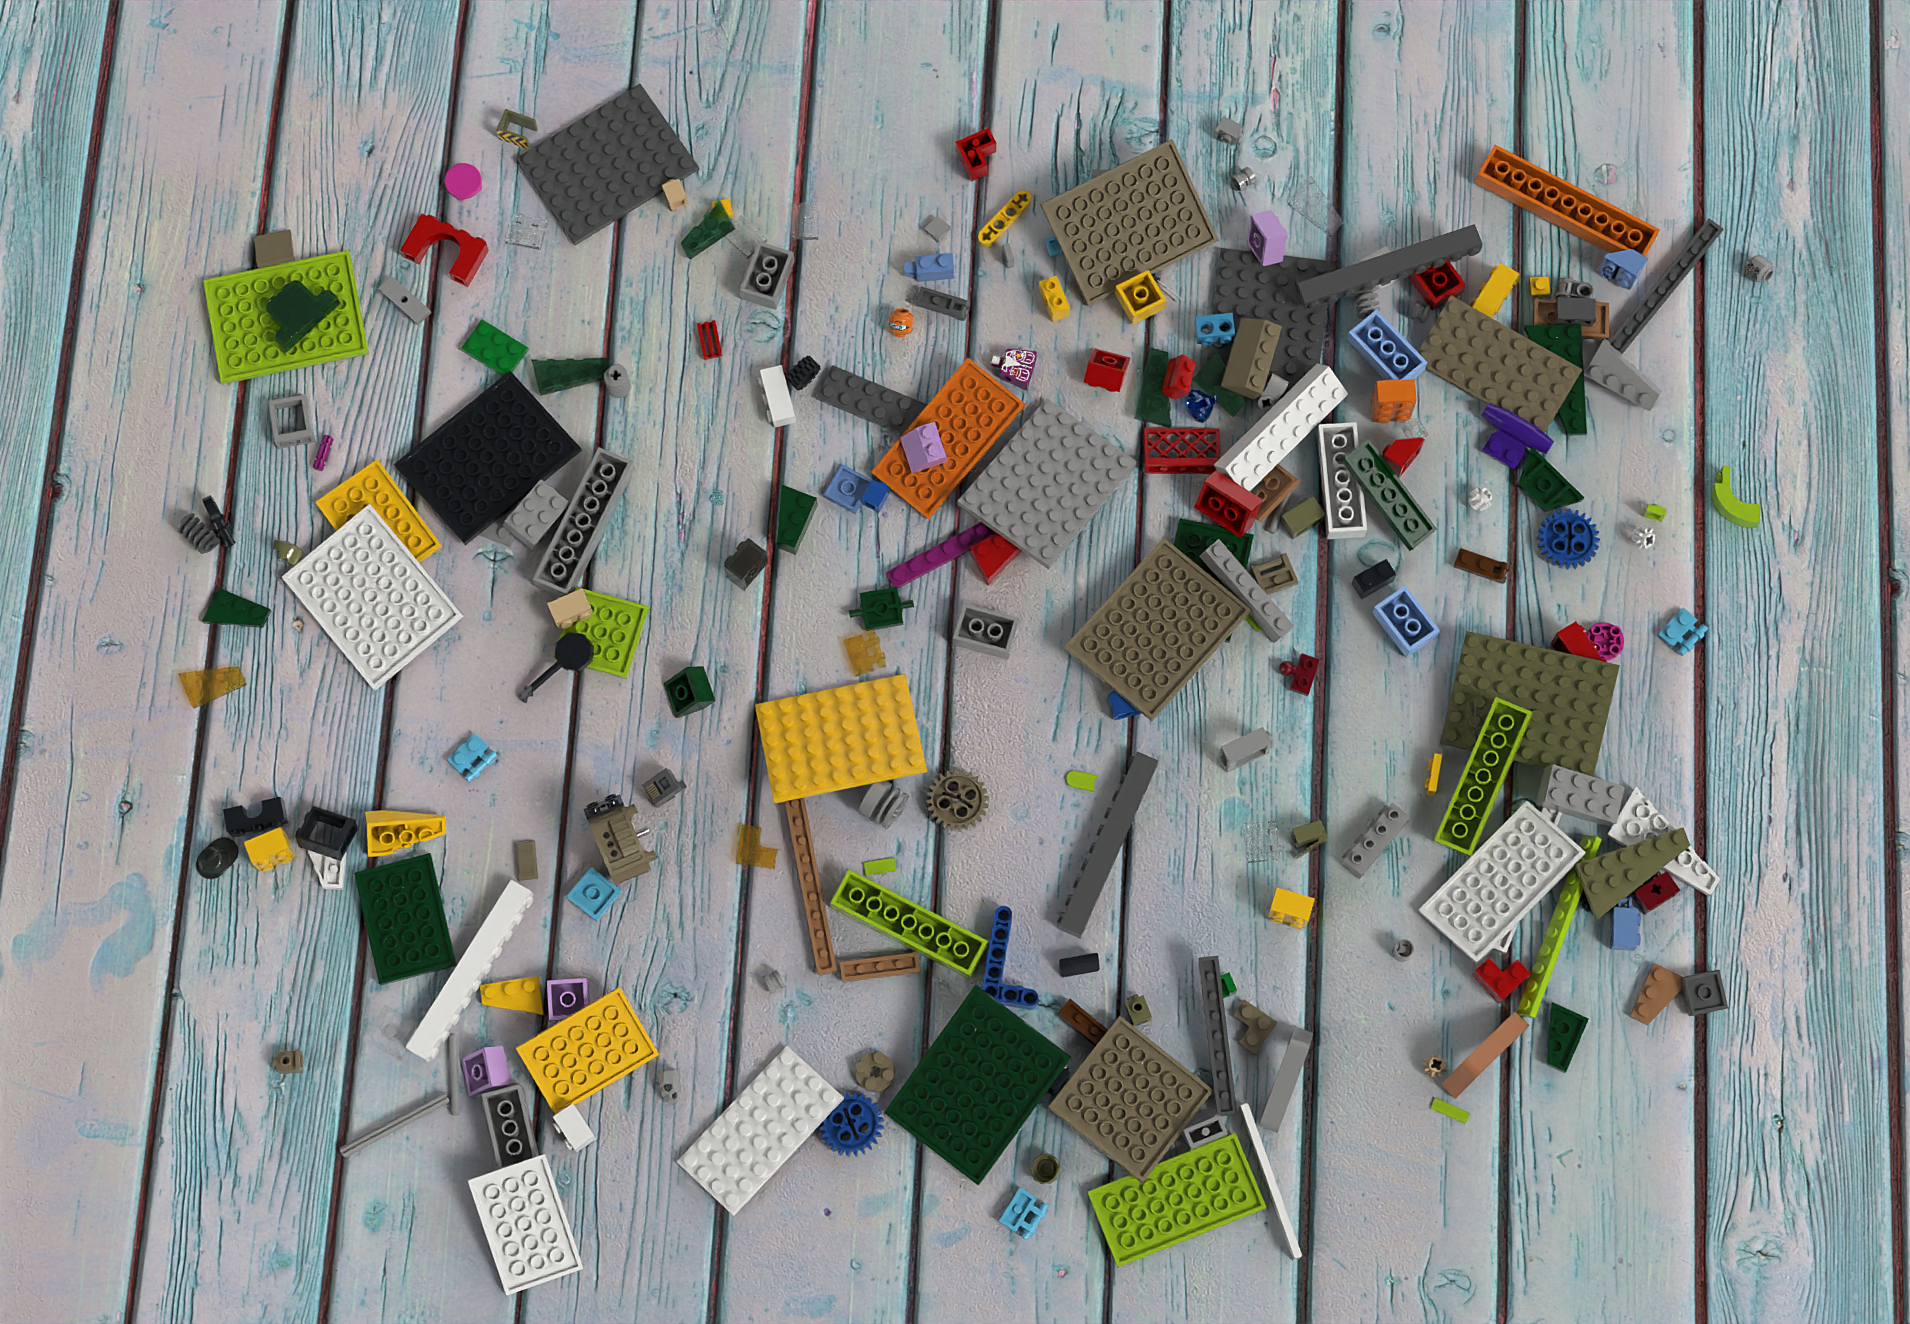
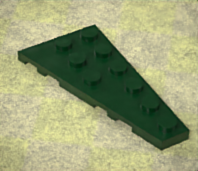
M1581 324L1525 325V332L1531 341L1582 369L1558 412L1567 436L1586 435L1587 423Z

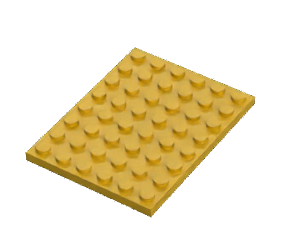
M906 674L755 704L774 803L927 772Z

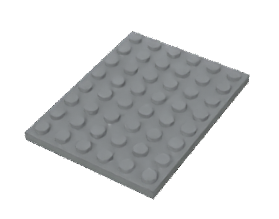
M1046 399L962 495L957 505L1049 570L1136 467L1137 461L1049 399Z

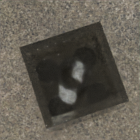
M749 538L745 542L742 541L737 546L736 553L733 556L730 555L724 562L726 577L743 591L746 590L768 564L766 551Z

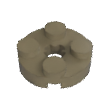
M871 1052L859 1060L856 1065L855 1075L857 1082L863 1089L878 1093L891 1086L895 1075V1068L888 1056L881 1052ZM873 1067L881 1070L876 1078H874V1075L873 1077L870 1075Z

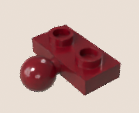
M1301 653L1296 668L1290 661H1283L1279 665V672L1283 676L1294 675L1290 691L1304 696L1309 695L1320 659Z

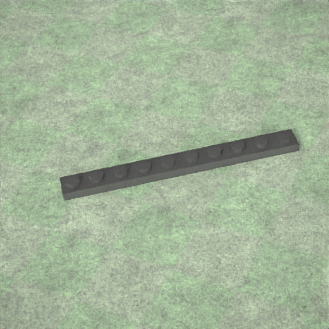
M1710 218L1704 223L1608 341L1610 345L1621 354L1626 351L1723 232L1724 229Z

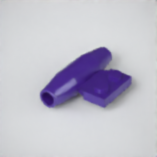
M1488 403L1481 415L1498 429V431L1490 436L1482 452L1512 470H1515L1523 457L1525 446L1547 454L1554 443L1537 426L1502 407Z

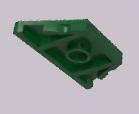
M1534 448L1530 449L1517 486L1540 509L1546 512L1584 500L1585 497Z

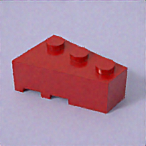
M998 533L970 547V555L988 586L1022 552V550Z

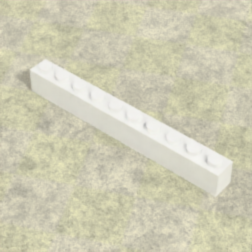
M510 880L405 1047L408 1051L428 1063L437 1056L439 1052L437 1048L441 1042L444 1043L450 1034L448 1031L452 1025H456L460 1018L459 1013L462 1008L465 1009L471 1000L469 997L473 991L476 992L480 987L481 978L490 971L492 967L491 962L494 957L497 958L502 951L501 946L504 941L507 942L512 936L513 931L511 930L514 925H518L522 920L524 909L529 908L534 898H532L533 893L529 889Z

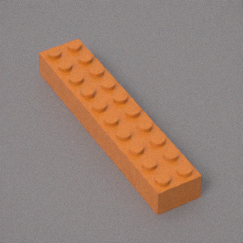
M1494 145L1475 180V184L1609 253L1633 249L1646 257L1660 229L1497 145Z

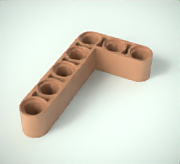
M1514 1012L1441 1085L1456 1099L1529 1027V1024Z

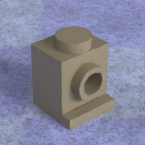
M300 1050L276 1052V1057L272 1059L273 1069H276V1072L279 1074L303 1073V1053ZM285 1058H289L288 1064H283Z

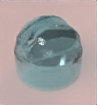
M713 491L709 497L710 503L716 506L723 505V491Z

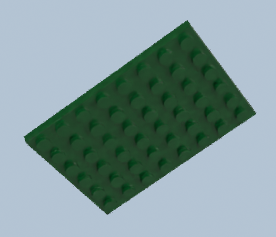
M975 985L884 1113L979 1186L1072 1057L978 985Z

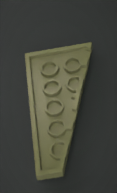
M1683 827L1574 865L1595 920H1598L1691 846Z

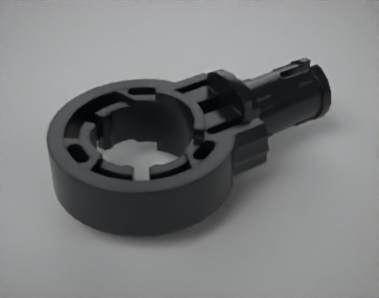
M211 495L203 498L202 501L211 518L210 521L216 527L213 533L219 534L225 548L234 545L236 542L229 530L231 524L225 523V517L221 514Z

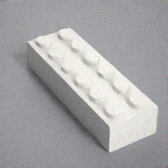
M1357 422L1319 424L1317 441L1324 512L1326 513L1327 539L1365 537L1367 523L1363 489L1341 461L1359 446Z

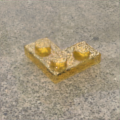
M742 825L736 864L775 869L778 850L759 846L761 827Z

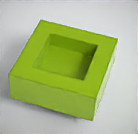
M1648 504L1643 517L1662 522L1667 509L1662 508L1659 504Z

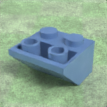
M1633 249L1609 253L1605 255L1598 272L1603 277L1617 282L1620 287L1630 290L1642 273L1648 258Z

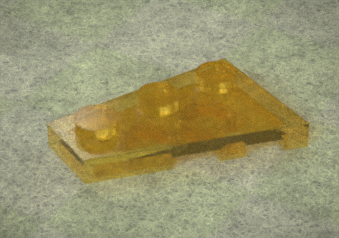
M239 666L178 673L193 708H197L247 685Z

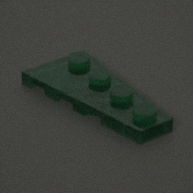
M574 358L566 360L547 359L543 361L531 359L541 396L604 380L606 370L611 367L608 358H584L583 360H574Z

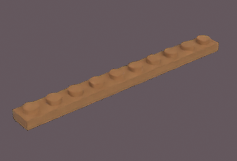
M803 797L785 801L817 974L819 976L837 972L805 800Z

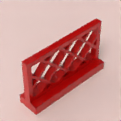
M1144 428L1145 474H1212L1217 470L1214 464L1220 459V428ZM1148 434H1156L1160 439L1153 443L1148 439ZM1170 434H1175L1179 439L1172 443L1167 437ZM1191 434L1195 435L1197 439L1190 443L1185 437ZM1206 435H1216V439L1211 444L1204 437ZM1162 441L1169 445L1164 452L1157 447ZM1181 441L1188 445L1183 452L1176 447ZM1200 441L1207 446L1202 452L1195 447ZM1153 449L1160 454L1157 458H1149V453ZM1173 449L1179 455L1176 458H1170L1167 453ZM1192 449L1198 455L1195 458H1189L1186 453ZM1211 449L1216 453V458H1208L1205 453Z

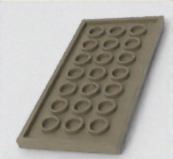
M1452 295L1418 350V353L1428 362L1426 369L1486 403L1494 404L1517 414L1537 426L1544 433L1582 372L1581 368Z

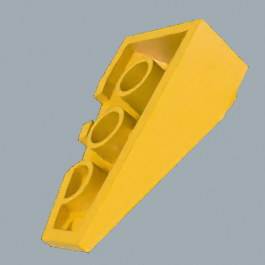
M388 810L365 812L368 857L387 856L403 847L407 849L414 843L426 842L445 835V815Z

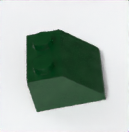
M704 666L686 667L663 683L675 718L705 709L716 701Z

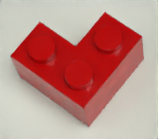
M989 127L955 142V151L970 181L988 175V165L984 157L996 152V141Z
M1488 958L1473 972L1472 976L1500 1004L1531 973L1518 959L1502 972Z

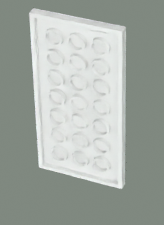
M1526 801L1419 909V912L1470 959L1478 964L1585 855V851L1532 804Z
M786 1046L681 1156L677 1163L734 1216L843 1101L844 1097Z

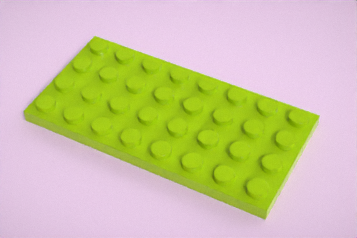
M1236 1133L1157 1164L1143 1183H1140L1132 1175H1128L1087 1192L1117 1268L1267 1208Z

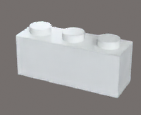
M782 365L760 370L761 377H758L760 388L765 390V394H762L764 405H768L770 411H766L769 422H773L774 428L796 423Z

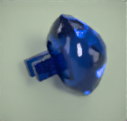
M1191 389L1186 398V410L1190 417L1200 423L1208 420L1213 411L1214 404L1218 403L1217 396L1210 397L1200 390Z

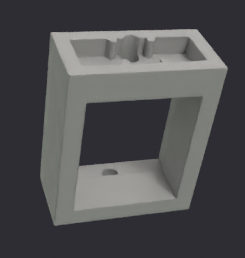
M298 393L292 395V397H277L272 401H268L274 441L278 449L316 442L310 403L306 394ZM302 405L306 430L280 435L276 410Z
M1261 727L1221 746L1219 758L1227 773L1268 754L1272 745L1271 742L1273 741L1269 731L1265 732L1264 728Z

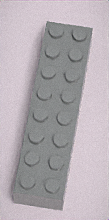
M598 447L533 578L536 587L560 597L575 591L635 470L633 461Z

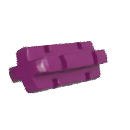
M323 436L322 444H320L316 455L317 460L313 463L315 470L323 471L324 462L328 458L330 446H332L334 441L332 436Z

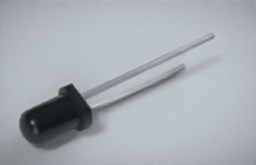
M1151 274L1157 285L1164 292H1166L1170 297H1172L1174 300L1178 302L1177 299H1175L1172 295L1165 291L1158 283L1163 285L1165 288H1167L1170 292H1172L1175 296H1177L1179 299L1183 301L1182 298H1180L1177 294H1175L1168 287L1160 282L1161 279L1159 277L1157 278L1155 275Z

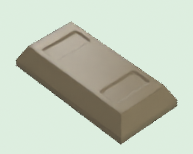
M535 841L516 843L519 881L538 879Z

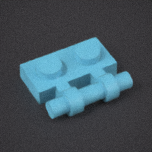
M1683 607L1657 637L1671 649L1677 643L1680 646L1677 652L1683 656L1686 652H1690L1693 649V645L1697 640H1701L1704 637V633L1708 628L1704 624L1699 628L1693 626L1698 619ZM1689 632L1691 637L1688 640L1683 639L1682 637Z
M474 733L447 761L460 774L468 770L469 773L465 776V779L471 782L474 778L477 779L481 775L480 772L487 765L490 766L498 755L493 750L486 755L484 752L489 748L488 745ZM480 757L482 760L473 767L472 764Z
M1020 1187L999 1222L1015 1233L1019 1227L1024 1228L1025 1230L1021 1237L1028 1240L1031 1234L1034 1235L1036 1232V1226L1039 1221L1046 1216L1045 1212L1049 1206L1042 1202L1039 1208L1034 1206L1037 1198ZM1029 1211L1034 1213V1216L1028 1224L1024 1219Z

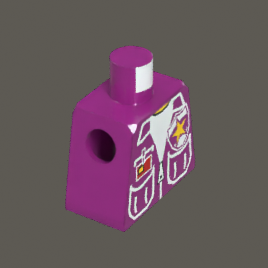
M1007 349L1004 358L993 356L991 366L1000 368L1001 380L1027 390L1037 360V352Z

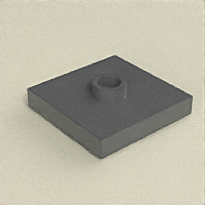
M1720 970L1680 977L1689 1016L1728 1009Z

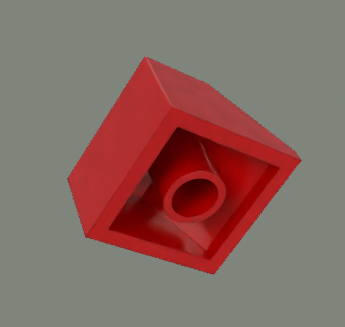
M1095 348L1087 365L1084 383H1088L1092 387L1106 388L1110 392H1120L1130 358Z
M1423 437L1395 440L1392 445L1388 444L1384 448L1382 457L1398 478L1402 476L1421 452L1425 441Z

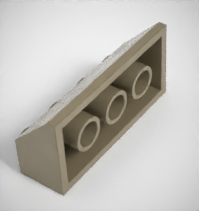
M1241 318L1221 387L1253 400L1262 395L1282 326L1265 319Z

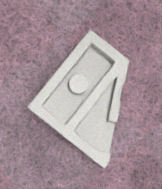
M308 850L323 889L344 890L347 852L342 860L339 861Z

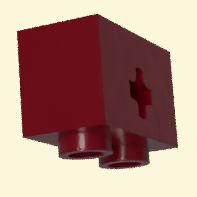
M1667 871L1663 874L1660 872L1650 877L1651 881L1649 883H1643L1631 895L1644 915L1681 891ZM1652 889H1657L1658 893L1653 894L1651 891Z

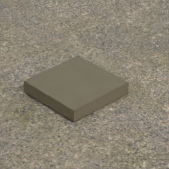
M291 230L254 236L258 268L295 261Z

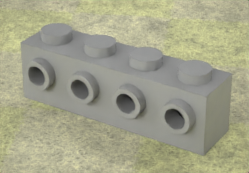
M1393 802L1389 807L1385 805L1378 813L1380 815L1377 821L1373 819L1367 826L1368 832L1365 835L1360 834L1354 842L1356 846L1352 850L1349 848L1342 856L1344 860L1341 865L1359 879L1410 819V816Z

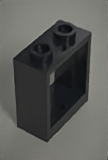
M313 806L310 812L306 813L304 823L301 828L297 829L295 838L300 848L341 861L358 828L355 819ZM318 821L341 828L333 846L309 839Z

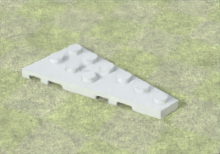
M1637 786L1621 810L1617 824H1614L1607 834V837L1624 847L1676 830L1663 815H1660L1653 807V804L1640 793L1641 791ZM1691 846L1662 868L1709 897L1720 880L1706 862L1699 858Z

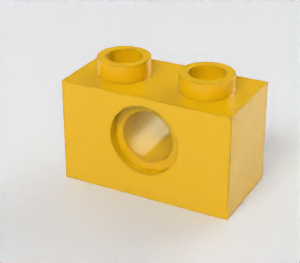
M1057 276L1039 281V292L1052 322L1070 316V306Z

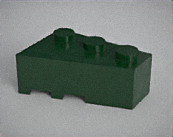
M785 485L781 487L777 544L779 549L796 555L818 503L816 497Z

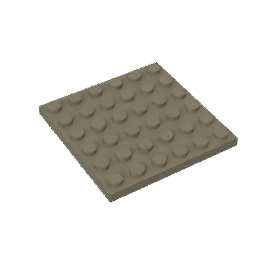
M1119 1016L1048 1106V1109L1140 1183H1143L1214 1090Z

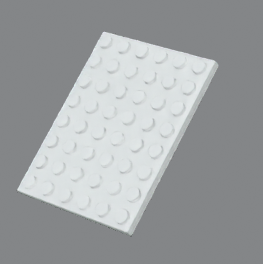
M370 504L282 576L283 580L375 691L464 617Z

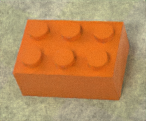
M1415 379L1377 381L1371 398L1372 422L1380 424L1388 423L1389 421L1404 423L1410 420L1417 401Z

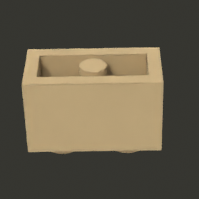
M583 588L547 603L558 629L568 628L573 622L586 620L593 614Z

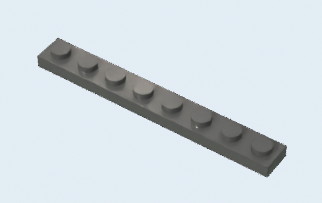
M1218 956L1198 958L1216 1113L1217 1116L1237 1115Z

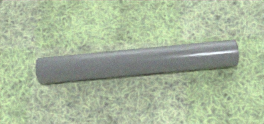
M1292 491L1278 505L1267 530L1269 533H1275Z

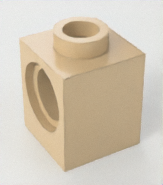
M679 179L669 180L662 185L663 193L671 211L689 205Z

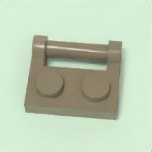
M1286 553L1265 563L1250 566L1257 584L1267 595L1299 583ZM1281 564L1285 567L1263 576L1260 574L1262 571Z

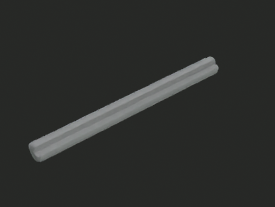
M441 1093L340 1147L342 1156L348 1157L449 1103L447 1094Z

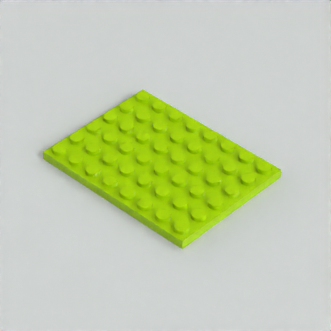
M350 250L203 280L222 385L369 354Z

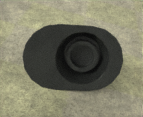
M223 837L213 841L197 858L196 868L198 873L206 879L218 878L236 861L239 853L238 846L230 838Z

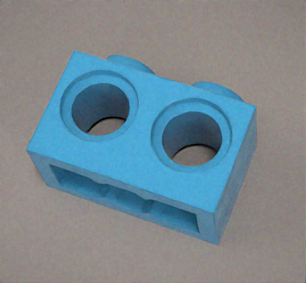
M1233 313L1195 317L1194 326L1197 344L1207 346L1215 342L1225 344L1234 340ZM1227 327L1229 330L1223 332L1220 330V328ZM1208 329L1210 333L1204 334L1201 330Z

